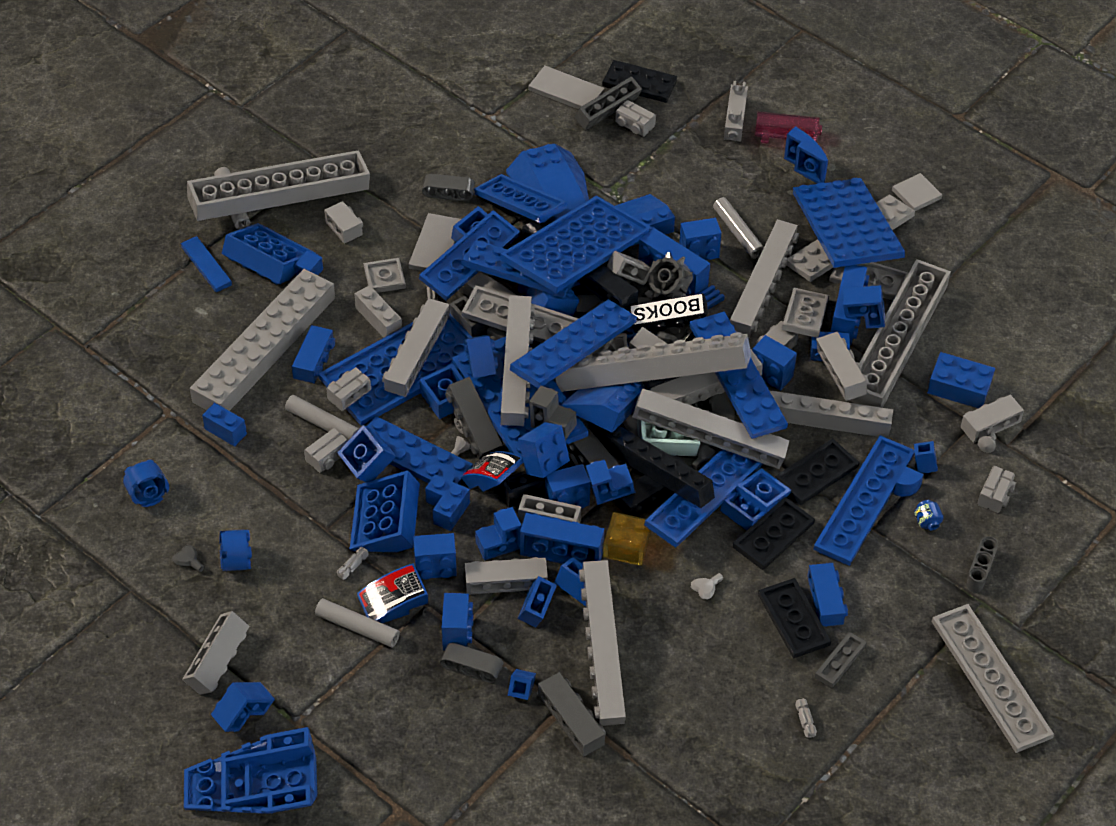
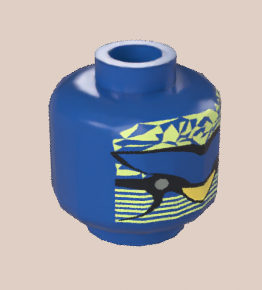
M931 500L920 502L914 511L917 522L922 529L936 530L943 521V514L939 505Z

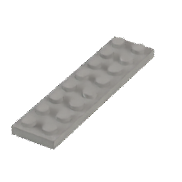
M890 194L876 202L892 230L915 216V210ZM818 239L788 257L786 265L809 282L834 268Z
M475 285L462 310V317L507 331L509 296ZM535 305L534 316L530 317L534 319V330H530V333H533L534 341L543 343L578 320V318ZM613 339L592 352V354L599 353L602 350H609Z
M969 604L933 617L932 623L1015 753L1052 739L1054 733Z

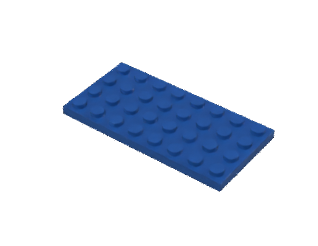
M861 178L793 187V195L834 268L905 258V250Z
M595 196L501 253L500 260L554 293H558L610 260L614 251L621 253L638 242L652 227L602 198Z
M451 314L406 397L385 391L382 378L385 371L388 372L392 358L397 356L400 344L404 343L407 331L412 329L413 322L320 372L319 379L328 387L331 382H336L346 371H351L355 367L370 379L371 390L346 408L360 426H363L373 420L375 416L379 417L420 394L419 379L453 364L452 357L466 352L463 339L473 337Z
M505 336L494 341L495 350H492L493 358H497L498 369H495L496 374L472 378L466 352L452 357V363L464 379L467 377L471 378L494 428L509 451L522 457L518 439L535 428L531 427L529 403H525V407H529V416L524 418V426L501 425ZM554 380L544 385V387L558 392L560 406L567 400ZM531 383L530 388H526V392H530L529 401L538 390ZM576 416L577 425L566 439V445L589 436L588 429L578 416Z

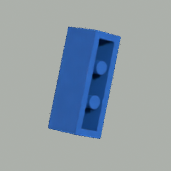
M311 325L292 365L293 379L315 384L319 373L323 370V364L328 361L330 349H333L335 346L333 330Z
M833 563L809 565L807 577L818 619L823 627L843 625L845 616H848V608L846 604H843L844 593L843 588L839 587L838 570H835Z

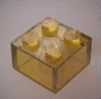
M613 512L604 541L603 557L642 566L651 537V530L644 526L646 519Z

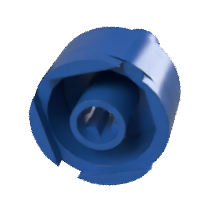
M147 460L126 468L123 484L136 505L141 504L142 507H150L163 500L162 496L165 492L167 494L169 491V483L160 467L153 460Z
M249 530L220 531L219 544L222 571L251 569L250 558H252L251 546L248 543L250 541Z

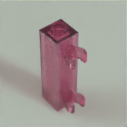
M758 112L755 136L762 137L761 143L768 144L769 138L787 139V134L796 126L817 142L818 135L822 134V125H819L820 118Z

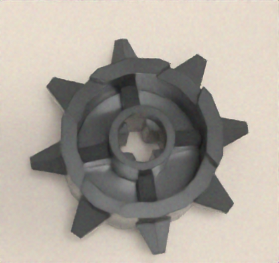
M667 252L664 259L652 262L649 270L650 277L647 282L655 291L654 298L662 294L666 295L667 299H671L687 293V289L693 280V275L684 263V256L679 260H675L671 253Z

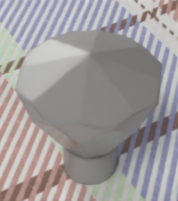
M994 433L979 438L978 446L981 451L991 453L995 450L996 435Z
M457 436L455 447L451 453L458 456L460 453L470 450V444L467 439Z

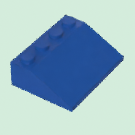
M651 194L615 205L617 208L652 228L654 227L665 235L674 232L675 216L665 203Z
M259 223L226 234L222 254L227 256L229 260L236 261L242 264L244 268L251 269L257 272L258 275L267 277L275 284L289 281L296 274L294 264L306 251L315 252Z
M642 382L578 389L561 406L576 411V416L613 432L634 412L642 388H646Z
M408 470L357 485L350 541L351 551H357L360 547H364L368 552H399L414 547L413 536H415L420 483Z

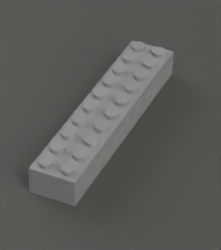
M358 150L187 181V198L196 220L201 221L368 190L370 173Z
M916 259L885 315V327L878 328L859 362L862 374H865L869 381L867 394L848 401L855 404L883 408L948 286L951 271Z
M303 269L190 387L192 403L205 410H208L216 403L230 411L335 299L334 283Z
M736 332L725 337L723 335H715L709 339L698 337L687 342L685 340H677L672 344L660 342L655 344V346L649 347L647 345H639L634 349L623 347L619 348L618 351L602 350L596 354L591 353L555 379L561 392L743 369L747 368L751 358L748 334Z

